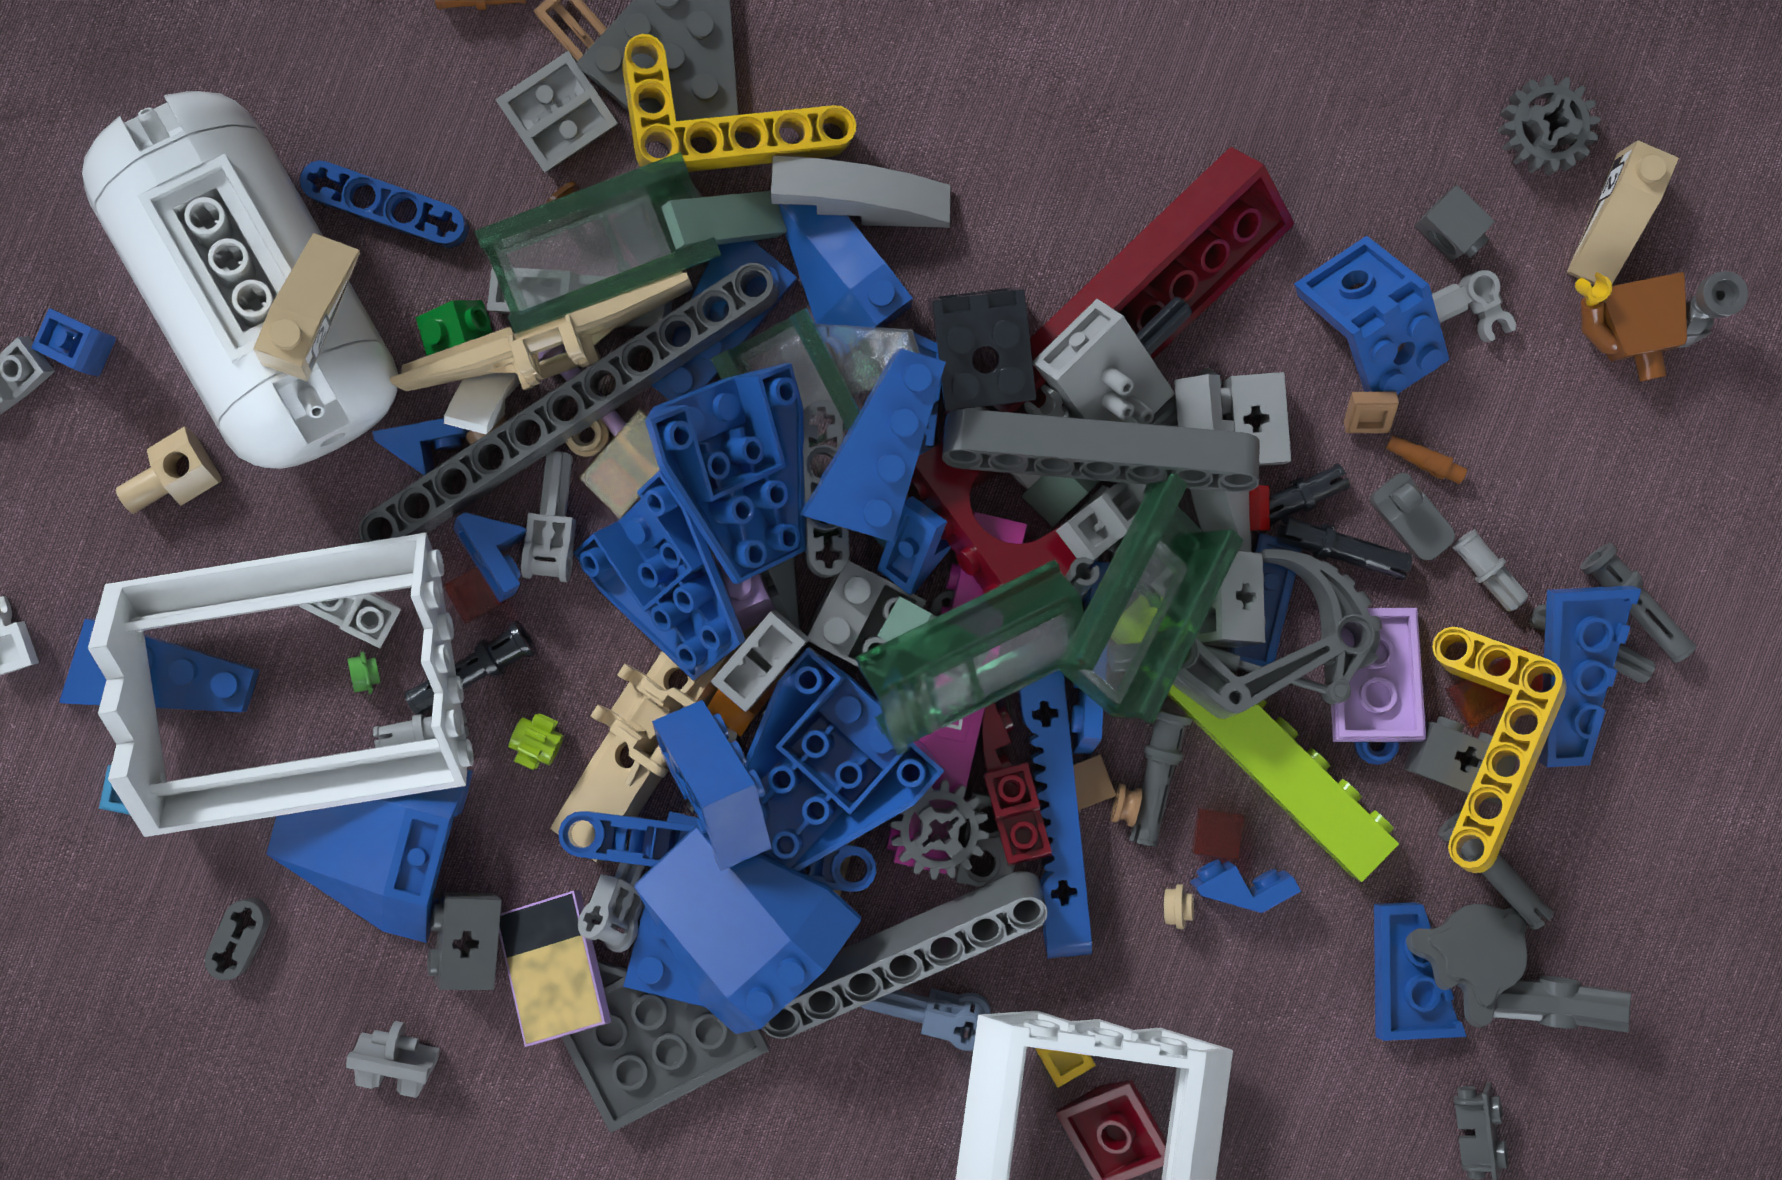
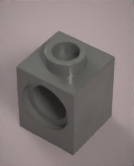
M1455 185L1419 219L1414 227L1452 262L1464 253L1470 258L1478 252L1490 239L1485 232L1495 221L1458 185Z

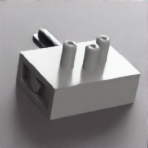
M1174 297L1151 321L1135 334L1123 315L1099 299H1096L1032 363L1047 384L1061 395L1063 405L1072 417L1149 424L1153 420L1154 414L1175 394L1150 355L1190 317L1192 310L1180 297Z

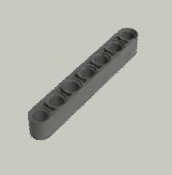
M957 409L949 412L945 418L942 459L949 466L969 470L1246 492L1255 489L1259 485L1260 440L1257 436L1244 432Z
M1028 871L1011 873L841 949L827 969L763 1026V1030L769 1036L778 1039L792 1037L1035 930L1044 923L1048 914L1040 880L1035 874Z

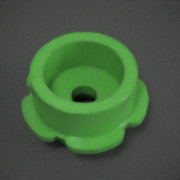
M362 651L360 652L361 656L347 658L354 693L368 690L370 695L373 693L372 685L381 682L376 658L366 659L365 652Z

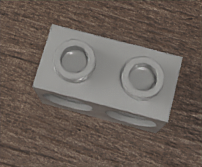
M773 610L711 680V683L746 712L753 707L808 643L810 638L779 611Z

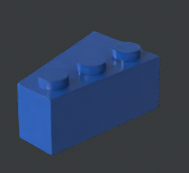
M700 700L652 721L661 754L684 800L688 798L699 819L696 820V823L702 835L709 834L715 855L714 859L720 871L771 849L759 797L765 795L762 782L754 769L748 772L745 769L747 766L746 759L738 742L733 741L729 743L727 740L729 739V733L721 715L717 713L712 716L704 701Z

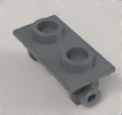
M1492 1082L1486 1083L1483 1093H1476L1474 1086L1458 1087V1095L1453 1097L1458 1129H1475L1476 1136H1459L1462 1169L1467 1171L1469 1179H1483L1486 1177L1485 1172H1491L1492 1180H1499L1502 1169H1508L1506 1141H1498L1496 1125L1503 1124L1501 1097L1493 1096Z

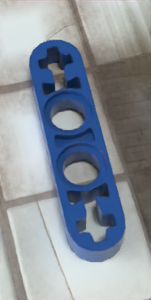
M318 160L311 162L301 172L300 184L302 190L319 204L441 247H457L468 236L469 225L467 219L452 205L327 161ZM327 172V177L331 181L343 186L342 195L336 190L323 187L319 193V188L313 184L315 178H323ZM362 186H371L375 190V201L368 208H357L353 202L355 191ZM405 200L413 201L417 207L415 218L408 223L397 222L394 215L397 204ZM428 214L434 219L446 222L449 216H452V221L457 225L456 231H447L445 237H442L443 232L438 227L426 222Z

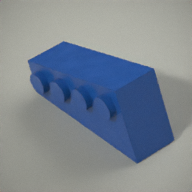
M902 348L894 351L865 401L863 408L849 428L842 444L824 471L811 497L803 507L801 515L891 542L894 541L946 364L945 361Z

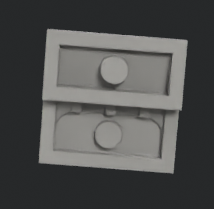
M569 51L495 99L545 174L618 125L594 87L578 68L576 61Z

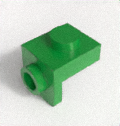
M452 300L415 317L426 356L492 333L490 318L481 300Z

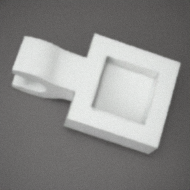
M6 596L0 597V676L39 663L25 621L11 624L12 610Z

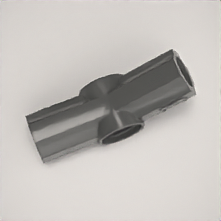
M1540 976L1539 980L1520 978L1515 985L1504 990L1498 996L1493 1017L1533 1020L1541 1025L1555 1028L1574 1029L1580 1025L1602 1030L1628 1032L1631 992L1581 985V982L1578 980L1564 977Z

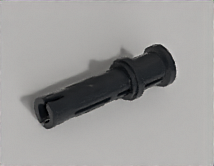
M515 620L510 623V629L492 640L487 641L483 639L479 641L477 646H475V652L455 663L456 676L460 677L463 690L487 675L494 677L504 674L505 667L525 655L531 658L537 654L531 636L519 621ZM429 680L411 690L405 691V699L416 715L424 714L433 708L434 692Z

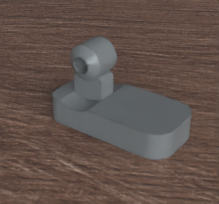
M1399 473L1392 476L1371 493L1369 498L1370 504L1414 558L1421 561L1432 560L1452 545L1455 539L1453 528L1407 473Z

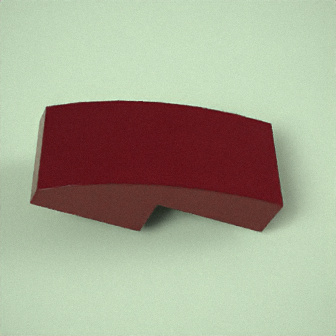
M992 700L987 701L985 704L980 726L981 749L986 773L1012 767L1006 753L998 756L995 749L1011 743L1008 732L1014 730V726L1005 706L996 708Z
M1028 762L984 774L1008 866L1052 855Z

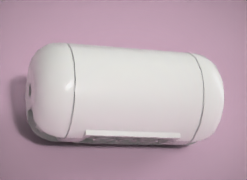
M185 91L164 95L167 103L154 109L145 108L138 113L137 117L127 122H123L119 116L99 134L84 157L82 175L85 192L90 206L226 444L239 458L253 465L264 468L283 469L298 466L322 457L360 437L374 427L387 414L394 402L397 387L392 385L390 377L398 375L392 355L385 346L384 341L350 282L347 284L308 381L261 365L253 350L271 304L312 234L315 233L323 236L259 123L235 100L220 93Z

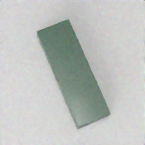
M771 191L670 200L661 207L676 250L777 238L787 232L778 204H772Z

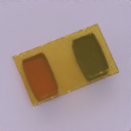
M641 409L638 410L579 477L619 518L638 500L639 495L637 491L660 470L645 423L647 415Z

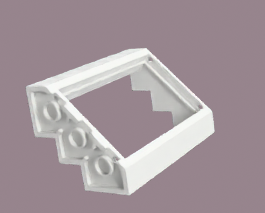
M427 533L105 584L88 650L106 678L98 715L116 743L108 780L144 837L466 786L467 767L472 766L474 762L473 749L470 740L466 739L461 709L464 692L459 676H456L451 639L454 637V628L450 614L446 613L441 576L444 574L443 559L438 549H432ZM411 588V599L424 628L421 664L434 692L431 728L435 735L434 739L167 781L144 630Z
M1040 1011L978 1015L956 1180H1009L1027 1047L1177 1067L1162 1180H1216L1233 1054L1232 1049L1163 1028L1132 1030L1100 1019L1069 1021Z

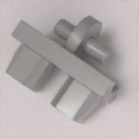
M394 1021L389 1033L374 1030L373 1034L362 1032L354 1050L347 1056L346 1068L354 1069L356 1086L370 1089L379 1087L384 1076L398 1078L396 1091L400 1095L416 1098L422 1091L438 1061L440 1048L419 1044L418 1038L405 1036L406 1023Z

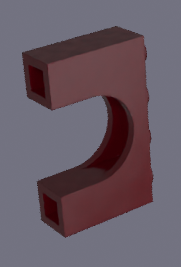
M942 442L918 456L907 495L909 498L911 496L915 497L947 521L941 539H946L955 551L957 561L966 574L972 575L983 589V595L987 604L994 611L1000 612L1007 622L1054 593L1070 569V565L1077 558L1056 532L1058 528L1036 541L1024 544L1008 543L986 532L973 515L970 505V491L1000 472L960 469L947 465L942 459ZM1098 556L1095 560H1093L1094 562H1093L1092 565L1089 567V570L1091 569V567L1094 565V563L1097 561V559H1098L1100 556Z

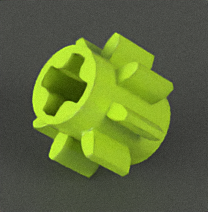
M540 713L535 714L532 721L522 717L508 745L509 748L518 752L514 762L531 770L537 769L540 762L550 766L557 756L564 739V735L554 731L558 721Z

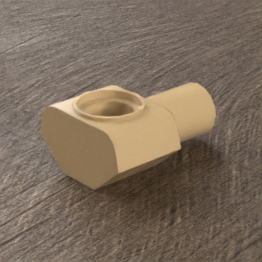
M184 426L148 448L147 453L151 467L118 486L116 493L124 507L129 512L135 514L168 493L182 506L220 483L222 479L197 436ZM186 455L189 460V469L184 476L180 477L176 471V464L182 456Z

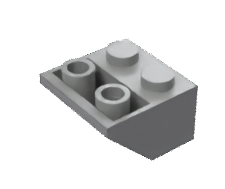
M848 560L845 569L833 576L804 634L810 638V643L886 681L901 649L880 638L878 634L899 596L922 609L926 600L915 594L909 595L897 585Z

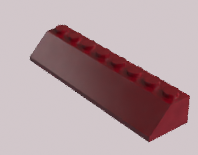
M1233 147L1226 150L1030 338L1032 361L1096 299H1099L1123 315L1134 333L1137 334L1174 297H1180L1191 308L1192 314L1150 355L1153 360L1295 224L1265 165ZM1033 365L1036 400L1029 402L1040 408L1046 401V395L1042 392L1041 387L1044 384L1049 385ZM1026 401L986 406L989 411L1028 414L1024 407Z

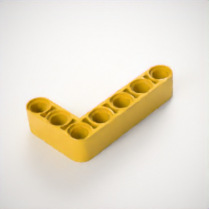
M639 34L631 38L625 47L622 70L635 155L638 165L651 175L773 163V155L807 158L833 157L841 154L847 148L856 132L854 115L848 109L836 105L676 121L666 52L663 44L658 38L650 34ZM640 53L647 54L653 58L655 65L648 69L640 68L633 62L632 58ZM647 97L654 98L659 101L663 109L657 113H648L640 107L639 101ZM832 123L839 126L842 130L843 138L832 139L828 137L824 132L823 125ZM782 128L795 130L799 134L800 142L796 144L785 142L781 138L779 130ZM747 132L756 139L757 146L751 149L743 148L736 142L735 135ZM695 137H704L712 143L713 150L709 153H699L695 151L690 141ZM658 141L665 144L669 154L663 158H655L647 152L645 146L650 142Z
M1449 627L1436 635L1432 646L1433 653L1443 668L1453 675L1510 695L1448 845L1449 854L1456 864L1468 872L1481 873L1491 868L1496 861L1565 697L1567 685L1560 668L1549 659L1463 628ZM1456 642L1467 644V652L1462 658L1448 660L1445 657L1446 650L1451 644ZM1502 657L1511 661L1510 669L1504 675L1492 676L1488 674V666L1494 659ZM1547 673L1556 678L1555 685L1547 692L1540 693L1531 689L1533 679L1539 674ZM1528 714L1538 719L1536 729L1530 734L1522 735L1514 732V723L1520 716ZM1506 756H1514L1520 760V767L1517 773L1509 777L1498 775L1496 767L1499 760ZM1494 797L1502 801V810L1497 817L1493 819L1480 817L1479 806L1483 800ZM1471 839H1479L1484 843V853L1481 858L1472 862L1464 861L1461 855L1464 843Z

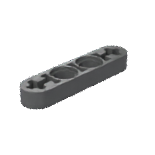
M825 400L813 401L803 411L805 504L820 481V478L811 471L810 464L812 458L822 454L833 459L843 442L841 413L836 405ZM817 411H823L824 418L832 420V424L828 425L824 431V443L833 440L834 447L819 445L809 448V442L816 443L819 439L817 426L809 424V420L815 417ZM805 516V554L807 566L812 573L819 577H833L844 570L848 564V529L830 523L823 524L816 519ZM834 530L839 531V537L831 536L829 538L831 552L839 554V559L831 564V569L825 568L824 561L816 560L815 555L824 548V536L815 539L813 531L821 533Z

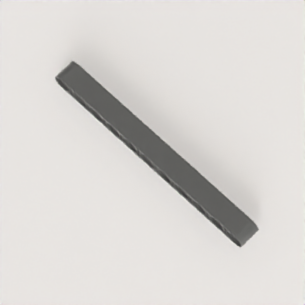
M748 263L741 266L368 512L359 524L361 541L364 543L382 540L379 530L385 520H389L393 527L391 538L430 532L568 441L567 439L570 437L573 438L591 426L595 421L608 415L769 309L779 296V285L776 278L765 266L759 263ZM755 277L766 278L767 287L762 295L758 297L747 296L746 287L751 279ZM719 301L728 302L729 312L727 317L720 322H711L709 318L710 308ZM689 326L691 329L689 342L684 346L674 347L672 343L674 331L678 327ZM651 350L653 354L651 367L646 371L638 372L635 367L637 355L642 351ZM608 374H613L616 380L614 391L605 397L601 396L598 391L600 380ZM576 399L578 403L577 415L572 420L565 421L561 414L563 404L567 400ZM538 423L541 429V436L535 444L529 446L525 440L526 429L531 424ZM500 447L504 454V460L499 468L492 470L488 463L489 454L493 449ZM462 471L466 476L467 484L461 493L456 494L452 488V480L458 472ZM425 495L428 498L430 507L428 513L423 518H420L416 512V503L419 498Z

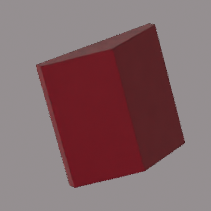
M1132 1079L1100 1085L1057 1110L1056 1115L1093 1180H1128L1163 1167L1167 1141Z

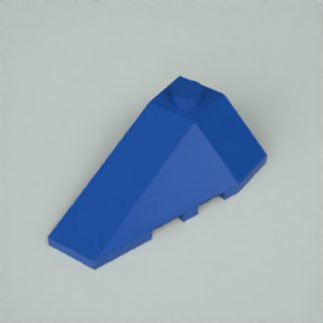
M778 204L787 229L785 235L816 326L842 360L912 308V296L847 215H817V205Z

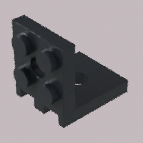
M1010 287L928 298L929 313L934 318L938 358L946 362L941 377L945 411L1036 400L1024 289ZM982 346L994 348L998 355L996 367L989 372L977 371L972 363L974 352Z

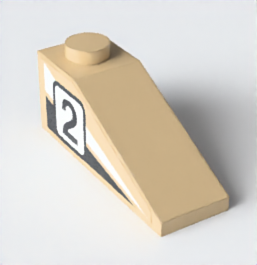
M1639 140L1617 153L1567 270V274L1579 279L1584 278L1594 285L1596 281L1594 275L1596 272H1599L1610 279L1613 284L1660 203L1679 159L1678 157Z
M312 234L271 304L253 350L261 365L305 381L309 380L360 255V250L321 235Z

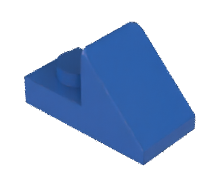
M49 308L31 348L76 371L98 377L105 366L116 337Z
M444 418L372 432L374 441L421 474L426 475L435 469L431 445L435 446V450L461 447V439H466L469 430L444 424Z
M911 496L906 499L894 541L887 540L877 571L909 595L914 594L951 548L946 539H941L947 521L915 497Z
M469 513L457 516L453 530L499 603L514 596L520 586L518 581L521 578L520 571L509 555L502 556L501 552L522 541L527 530L521 526Z

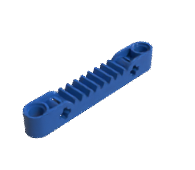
M1059 645L1015 649L1021 717L1023 723L1035 733V735L1029 737V743L1041 747V750L1030 755L1033 763L1043 765L1042 768L1034 771L1032 775L1035 781L1045 784L1035 790L1038 799L1046 801V803L1040 805V812L1043 818L1048 819L1044 822V826L1052 851V855L1041 860L1042 866L1046 870L1040 879L1048 911L1047 918L1043 923L1047 959L1091 955L1092 939L1061 649ZM1041 701H1046L1048 707L1056 710L1055 715L1048 717V724L1042 725L1038 718L1032 717V711L1040 708ZM1065 880L1069 887L1074 888V890L1066 893V899L1059 900L1057 894L1051 892V890L1058 888V881Z
M580 811L568 815L562 821L558 833L562 848L570 855L653 867L696 825ZM582 820L592 824L595 829L594 841L587 847L577 845L572 838L573 827ZM631 829L629 849L626 850L628 832ZM845 844L810 864L808 873H805L806 867L798 872L829 886L832 890L857 892L867 888L874 881L876 862L866 849ZM852 855L859 856L865 863L864 875L856 881L845 880L840 873L842 861Z

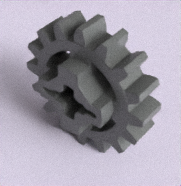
M1552 75L1545 76L1539 82V85L1534 79L1528 81L1522 86L1523 91L1517 90L1508 98L1512 105H1507L1500 112V116L1509 120V122L1498 128L1499 134L1509 135L1510 138L1502 148L1504 151L1516 150L1517 155L1513 160L1515 165L1523 160L1529 161V173L1533 174L1542 165H1544L1546 175H1552L1558 171L1559 166L1565 172L1576 165L1575 159L1581 161L1587 157L1590 151L1586 146H1590L1598 140L1599 136L1590 131V128L1601 122L1600 117L1590 116L1588 112L1596 105L1595 100L1584 102L1581 99L1586 89L1584 86H1580L1574 91L1570 90V78L1568 77L1562 79L1557 85H1554ZM1547 98L1546 103L1542 106L1536 104L1532 107L1528 106L1534 100ZM1570 144L1564 151L1551 153L1552 148L1556 145Z
M942 779L939 789H933L931 786L914 806L901 812V819H890V827L900 830V834L891 838L892 845H904L905 849L899 854V859L903 863L913 858L915 860L912 868L914 873L919 874L924 867H929L931 879L936 880L939 870L946 869L949 877L954 878L956 865L961 864L967 870L972 868L967 858L971 853L977 856L983 855V850L976 844L977 839L989 838V833L979 828L978 824L986 821L988 817L985 812L974 813L973 809L977 807L980 801L976 795L965 800L963 798L966 791L964 785H958L952 792L949 791L948 780ZM945 799L956 804H952L947 809L932 807L928 801ZM916 812L920 818L919 831L910 839L909 823L912 815ZM937 819L941 824L947 820L950 821L946 825L948 832L946 837L941 838L937 834L932 837L928 836L932 832L930 823L933 820ZM968 819L969 833L966 842L962 845L958 840L959 828ZM931 849L943 850L949 856L945 858H931L923 855V853L926 854Z

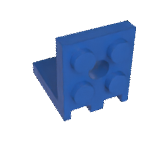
M1365 236L1294 283L1298 297L1347 338L1364 392H1397L1398 395L1450 360L1430 285L1368 236ZM1366 283L1364 286L1358 289H1349L1351 286L1355 284ZM1405 343L1401 351L1397 353L1398 347Z

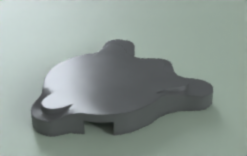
M1486 904L1467 905L1448 916L1440 927L1434 929L1418 928L1410 932L1406 937L1408 949L1413 954L1425 958L1431 963L1435 983L1440 989L1449 990L1454 986L1461 988L1464 993L1465 1019L1469 1024L1477 1028H1482L1491 1023L1498 996L1504 990L1515 985L1523 976L1527 965L1526 922L1512 908L1499 909Z

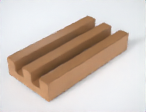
M545 0L533 10L535 16L562 47L570 52L577 63L583 56L582 52L547 13L553 9L587 49L595 42L560 3L562 0ZM568 0L599 36L606 31L607 28L582 0Z

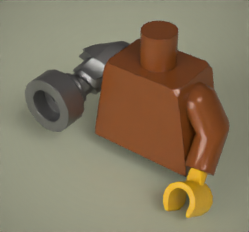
M1721 271L1706 277L1697 287L1696 295L1687 302L1684 272L1612 286L1611 280L1606 276L1596 272L1594 275L1596 281L1593 287L1584 278L1578 279L1575 283L1576 291L1584 296L1581 300L1582 333L1601 353H1605L1611 362L1634 357L1639 382L1666 377L1667 372L1663 351L1689 347L1712 333L1710 329L1714 324V318L1720 319L1736 314L1743 309L1748 298V289L1745 281L1741 276L1730 271Z

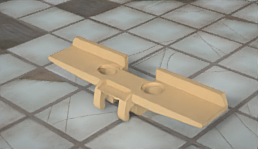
M679 267L572 304L570 305L572 313L565 315V317L515 335L510 326L403 364L401 374L390 377L392 385L407 392L490 373H515L518 375L523 390L527 391L540 384V380L579 366L585 368L593 365L601 359L596 344L610 332L689 292L693 287L687 272L683 273ZM562 344L565 346V353L539 362V352Z
M759 624L743 631L745 640H747ZM741 645L693 681L688 676V682L681 690L674 687L670 689L668 686L670 675L680 668L663 651L647 675L624 663L617 675L629 681L626 688L611 710L597 705L590 715L596 721L609 726L610 732L589 762L550 829L559 835L558 831L562 821L568 815L580 811L637 817L661 779L669 771L659 745L654 753H651L658 743L652 721L679 710L682 705L686 707L700 700H703L708 707L718 691V688L711 683V680ZM626 745L629 748L628 756L635 760L630 768H625L620 761V753ZM582 820L573 827L572 838L577 845L587 847L594 841L595 829L592 824ZM592 859V860H593L594 862H596V863H601V862L605 861V860Z

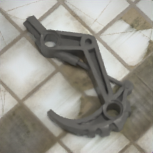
M1264 549L1260 552L1263 555V563L1280 565L1293 571L1306 582L1313 592L1320 612L1321 640L1262 667L1241 661L1240 656L1237 654L1205 646L1186 630L1176 629L1166 634L1151 635L1149 642L1108 645L1106 661L1110 672L1151 669L1154 675H1160L1212 715L1220 719H1226L1244 712L1289 684L1320 692L1323 700L1330 705L1345 702L1351 695L1349 681L1354 673L1372 664L1379 657L1375 653L1380 642L1379 630L1383 627L1380 618L1370 616L1367 607L1372 604V601L1364 591L1356 592L1353 588L1355 581L1347 574L1341 576L1338 573V568L1300 552ZM1342 628L1348 629L1353 634V648L1343 642L1341 637ZM1167 643H1173L1181 650L1182 661L1180 664L1170 661L1166 656L1165 646ZM1320 665H1324L1326 685L1300 678ZM1240 669L1250 673L1237 677L1232 672Z

